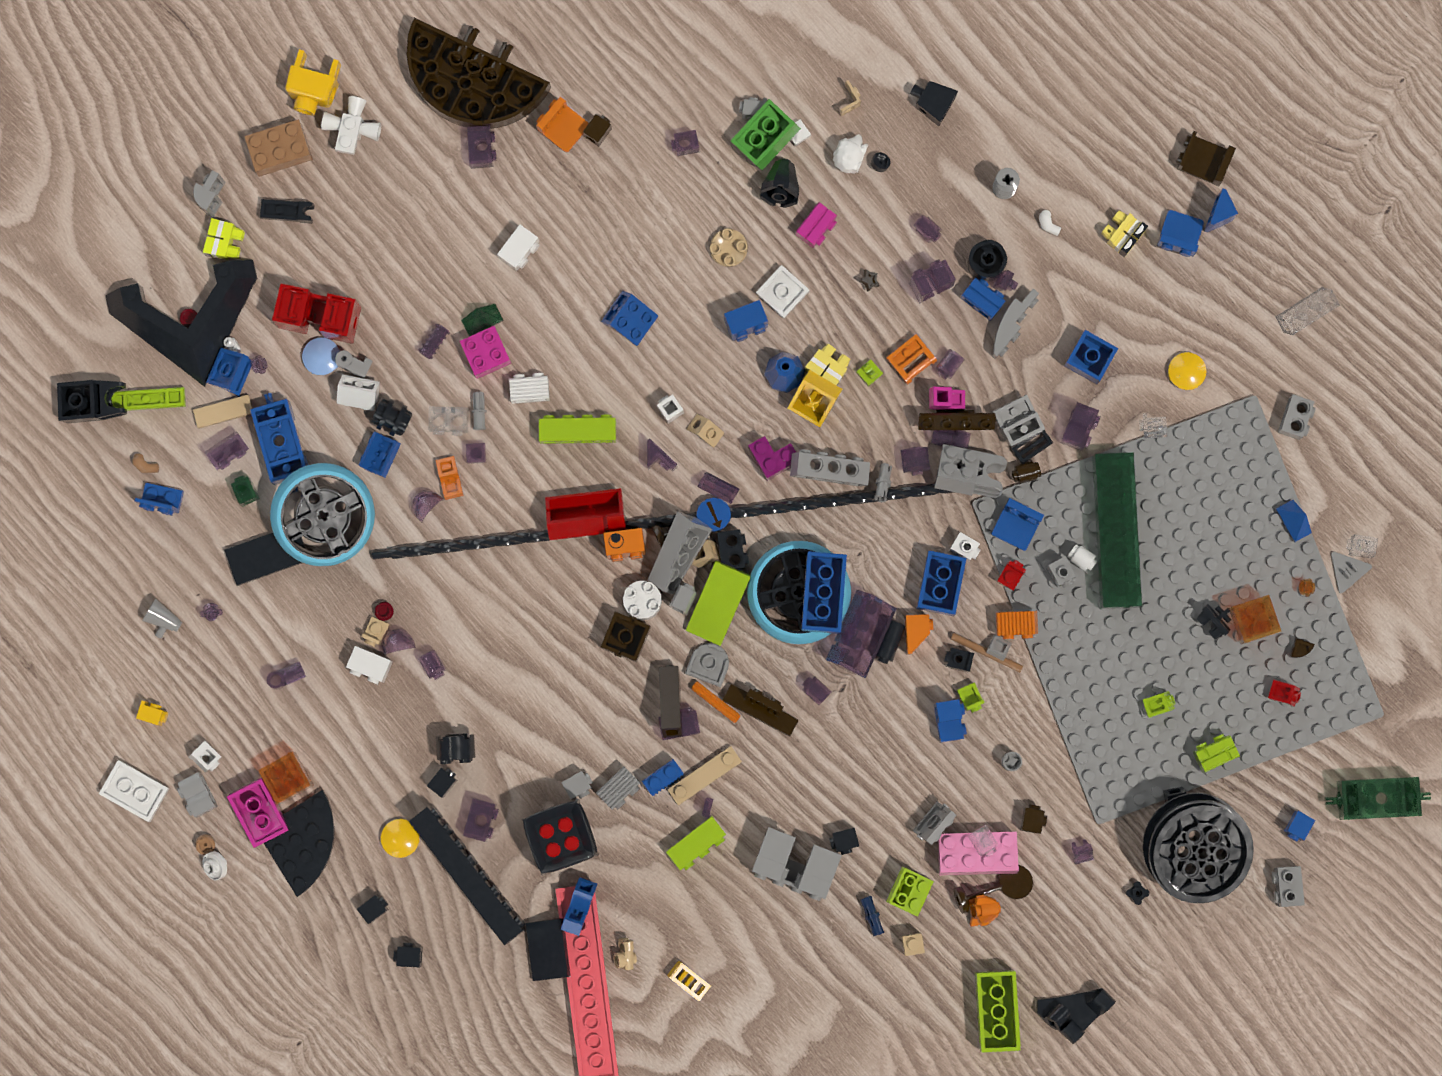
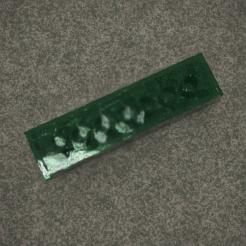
M1134 452L1095 454L1092 459L1100 609L1140 608L1142 606Z

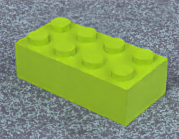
M1016 971L975 972L980 1052L1021 1051Z

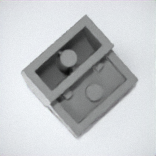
M213 170L205 176L203 186L197 183L194 186L195 201L212 218H214L222 204L218 194L226 183L220 174Z
M1024 395L992 411V413L996 414V421L1000 427L999 430L1009 446H1013L1045 430L1028 395Z

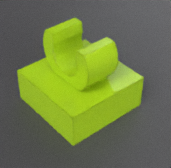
M871 359L856 371L868 387L883 375V372Z

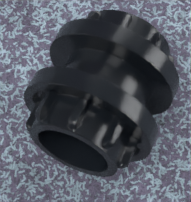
M391 398L389 401L382 399L371 419L372 423L377 425L376 429L381 430L382 426L391 429L389 433L391 436L395 434L402 436L412 417V412L407 410L408 406L404 404L401 409L393 406L395 400Z

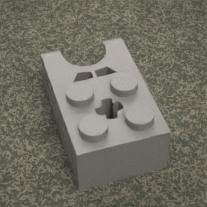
M943 444L935 488L971 496L977 494L997 498L1002 494V484L990 478L987 474L1003 472L1006 469L1007 460L999 455Z

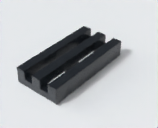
M1043 430L1021 441L1011 448V451L1018 458L1020 464H1024L1052 445L1053 441L1046 431ZM1039 434H1043V437L1029 445L1021 452L1017 451V449L1025 445L1027 442H1029ZM1045 439L1047 440L1046 444H1044L1043 446H1041L1040 448L1026 456L1024 459L1022 458L1023 454H1025L1026 452L1040 444Z

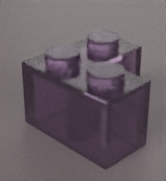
M1077 402L1071 412L1061 444L1080 451L1084 447L1088 448L1092 438L1089 436L1092 429L1095 430L1101 417L1098 416L1099 410Z

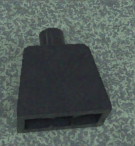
M929 81L925 89L915 84L910 94L919 99L915 108L937 126H940L957 97L958 91Z

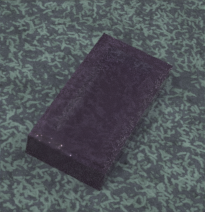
M705 472L698 484V488L730 504L733 503L740 490L708 472Z

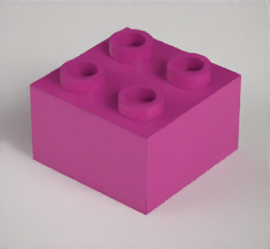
M495 326L460 341L476 379L511 364Z

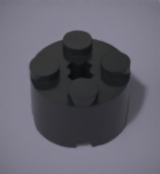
M994 240L981 241L974 245L970 251L967 260L968 270L978 280L994 281L1003 273L1006 267L1007 254L1000 243ZM986 257L990 258L988 264L985 263Z
M467 733L447 734L445 737H442L443 739H441V735L435 736L437 760H440V764H451L453 760H459V763H470L476 757L474 734H470L469 737H467Z

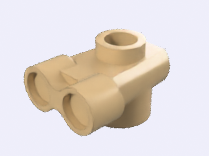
M619 938L618 946L620 952L614 954L615 967L632 970L634 969L633 964L637 962L636 954L633 952V940Z

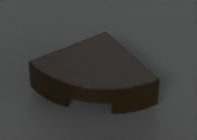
M1296 638L1290 657L1300 658L1312 651L1315 644Z

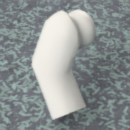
M1043 210L1039 215L1041 228L1058 236L1061 227L1052 224L1050 211Z
M226 337L224 339V346L228 350L241 353V348L235 338Z

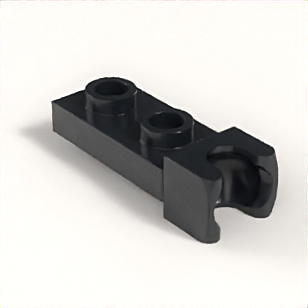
M261 199L260 219L312 224L313 219L311 216L305 215V212L313 210L315 205L312 202Z

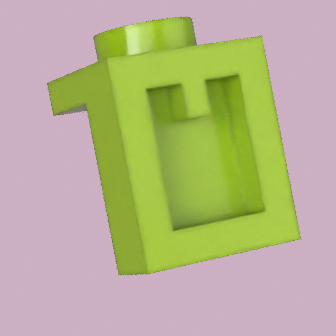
M1169 691L1143 699L1148 718L1175 709V699Z

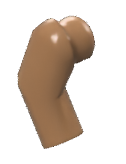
M142 454L134 455L132 463L141 473H159L158 463L148 464Z

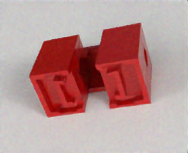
M280 283L272 321L279 329L307 334L309 323L321 325L319 331L325 338L353 344L361 306L353 298L327 293V296L311 293L309 289Z

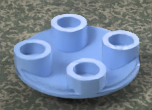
M315 338L305 346L302 360L304 366L312 374L326 375L338 368L335 363V356L340 351L332 340Z

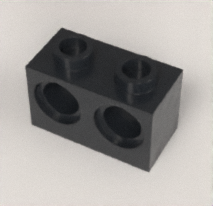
M740 529L718 532L721 563L737 570L746 569L745 564H749L748 554L743 552L742 546L746 545L745 534H741ZM734 536L738 542L734 546H729L726 542L727 538ZM733 555L739 556L740 563L732 565L729 562L730 557Z

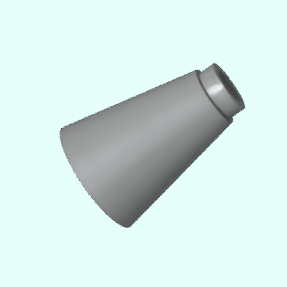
M156 598L142 620L159 626L155 633V636L158 638H162L167 629L177 632L182 624L180 619Z

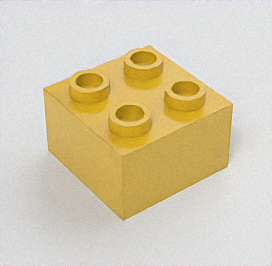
M809 370L787 409L821 427L843 389Z

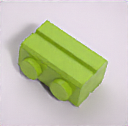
M1224 734L1214 737V742L1207 745L1204 742L1196 746L1197 750L1193 752V755L1202 773H1206L1240 757L1230 735L1224 736Z

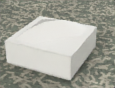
M801 120L795 122L801 129L791 139L795 147L811 136Z

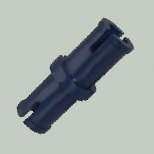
M872 896L860 899L866 915L865 920H868L873 937L885 933L879 919L880 914L875 908Z

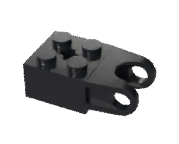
M101 380L57 383L58 421L69 424L102 421L126 415L127 409L115 408L112 404L113 394L126 388V383Z

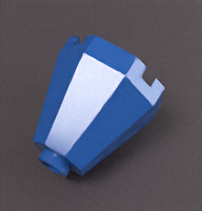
M781 352L768 360L764 375L771 389L788 393L800 386L805 374V368L798 356Z

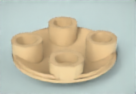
M724 229L719 231L711 240V256L722 266H736L747 255V241L736 230Z

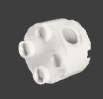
M636 581L626 588L623 603L630 616L642 621L649 620L657 615L662 605V598L658 588L653 583Z

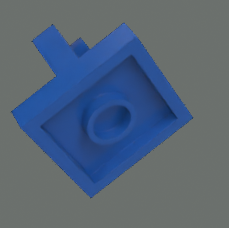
M221 348L206 383L239 396L254 361L244 354Z

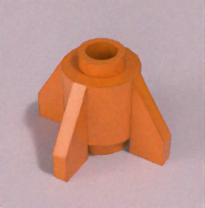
M978 895L976 898L968 900L972 916L969 923L971 927L989 925L1001 912L1000 904L994 898Z

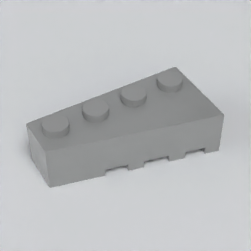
M677 511L648 581L663 592L674 594L711 533L712 528L696 517Z

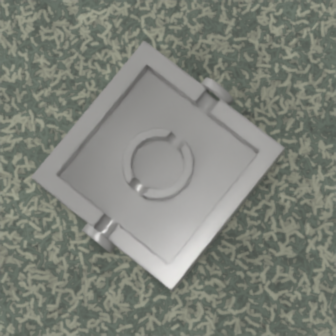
M937 801L914 828L913 832L917 834L919 839L925 840L932 845L940 839L941 833L945 828L953 823L956 814L945 803L942 805Z

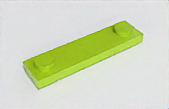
M185 388L119 391L113 394L112 404L115 408H124L127 411L186 407Z

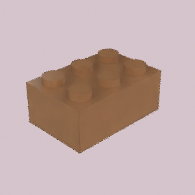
M299 119L244 136L255 172L259 177L313 160L303 126Z

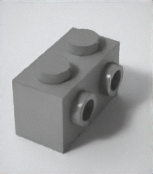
M1301 866L1274 868V872H1272V882L1276 884L1274 902L1278 904V907L1305 905Z

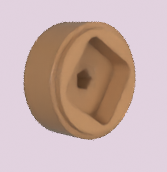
M204 834L197 838L196 850L200 854L206 855L214 851L215 840L212 836Z

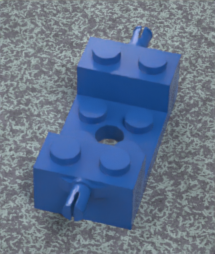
M268 393V395L264 394L267 405L250 409L270 482L273 485L282 483L294 471L307 466L308 462L303 454L295 426V416L291 402L288 399L274 402L272 393ZM277 436L284 437L283 445H275L274 440ZM297 487L292 493L299 492V488Z

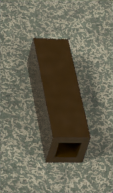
M666 665L659 667L661 730L663 738L681 737L683 734L679 667Z

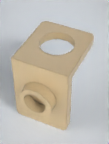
M849 80L845 82V86L854 102L840 110L841 116L856 109L861 104L859 99L860 93L856 87H852Z
M698 414L687 427L689 432L698 435L713 448L724 435V432L713 422ZM698 421H701L699 427L694 429L695 424Z

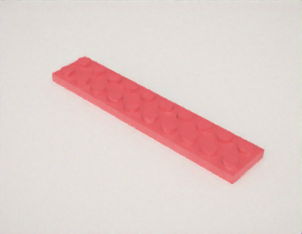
M576 886L555 889L559 919L565 918ZM595 893L580 935L577 936L565 931L571 977H567L578 1071L579 1076H619Z

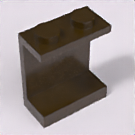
M1193 131L1191 136L1187 135L1183 146H1186L1184 153L1180 152L1176 163H1179L1177 170L1219 187L1236 148L1229 145L1226 149L1197 137V132Z

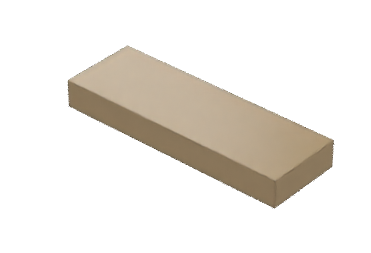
M245 395L197 408L193 412L197 427L200 429L251 415L250 409L253 408L250 396Z

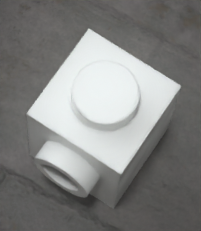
M673 394L669 397L666 395L658 401L657 408L668 424L684 414L683 408Z
M960 532L949 551L960 557L967 558L966 560L969 562L971 558L976 559L981 549L978 548L980 543Z

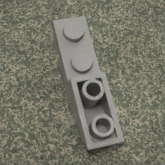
M1032 289L1022 303L1015 298L1004 314L994 340L992 355L994 359L998 355L1002 357L1009 349L1006 347L1010 341L1014 343L1020 336L1018 331L1021 327L1016 322L1021 323L1027 315L1024 312L1028 307L1032 309L1039 301L1037 299L1039 293L1035 289Z

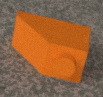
M929 614L905 616L907 655H911L927 638L930 630H933V619H929Z

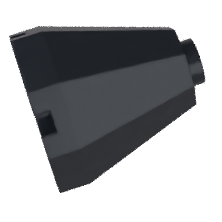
M783 158L775 161L762 183L760 199L770 206H776V203H779L781 207L787 208L798 204L800 189L795 165L789 159Z

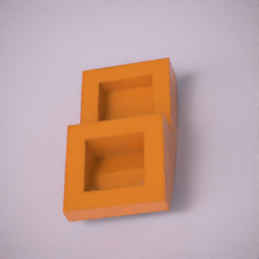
M451 456L435 460L444 499L448 500L464 496L455 457Z

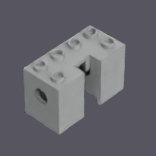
M768 827L752 872H755L754 877L766 880V877L773 879V884L781 887L787 884L792 886V891L799 894L805 891L810 893L809 898L820 901L821 898L826 899L842 855L813 845L806 865L792 861L788 858L796 837Z

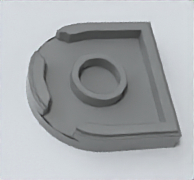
M708 643L701 645L693 652L685 674L721 688L729 667L727 653L716 644Z

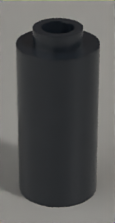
M887 620L874 655L878 657L877 661L884 664L893 662L906 627L905 625L893 620Z

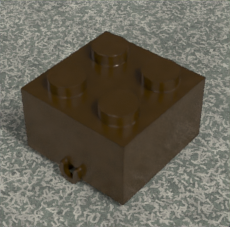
M614 612L600 648L613 653L615 656L637 663L651 626L638 621L636 617H628Z

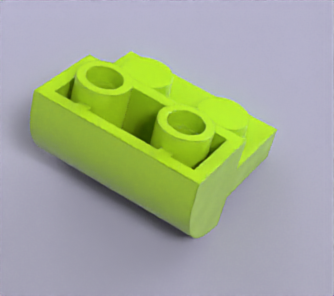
M901 867L886 902L918 917L934 881L905 867Z

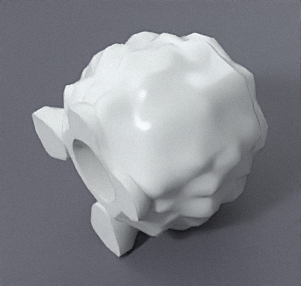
M858 134L853 138L841 139L833 153L835 167L846 174L858 173L868 147V144H863L861 135Z

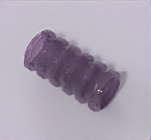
M435 324V329H432V333L428 334L429 338L425 339V344L422 343V348L418 349L419 353L428 359H433L432 355L437 353L436 350H439V345L443 344V339L446 340L445 336L450 334L449 330L440 324Z

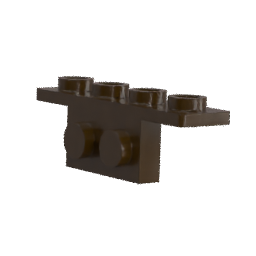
M936 410V413H919L918 430H994L996 414L975 413L974 410Z
M731 684L723 697V702L788 737L791 736L798 723V719L782 711L784 706L781 705L780 701L775 698L769 699L765 697L764 693L758 689H749L746 692Z

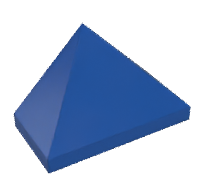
M1294 500L1276 508L1294 543L1312 533L1306 513Z

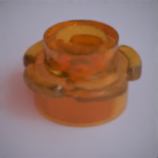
M1302 579L1299 583V593L1305 595V597H1309L1314 593L1315 583L1312 582V579Z

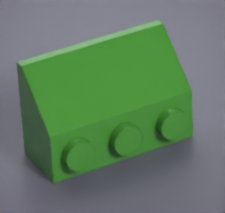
M768 99L732 138L731 142L756 166L763 170L801 128L776 104Z

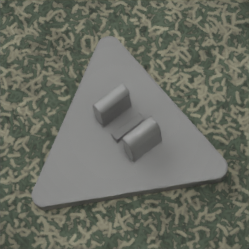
M1337 552L1331 553L1339 593L1345 592L1372 568L1371 564Z

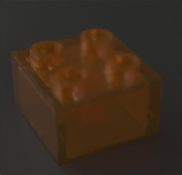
M1270 595L1229 608L1241 645L1282 632Z
M294 751L258 770L276 804L279 805L314 786L297 753Z

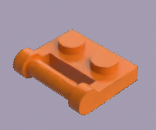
M917 334L886 357L907 385L926 367L937 362L936 357ZM924 354L926 356V359L911 371L905 372L904 368L920 355Z

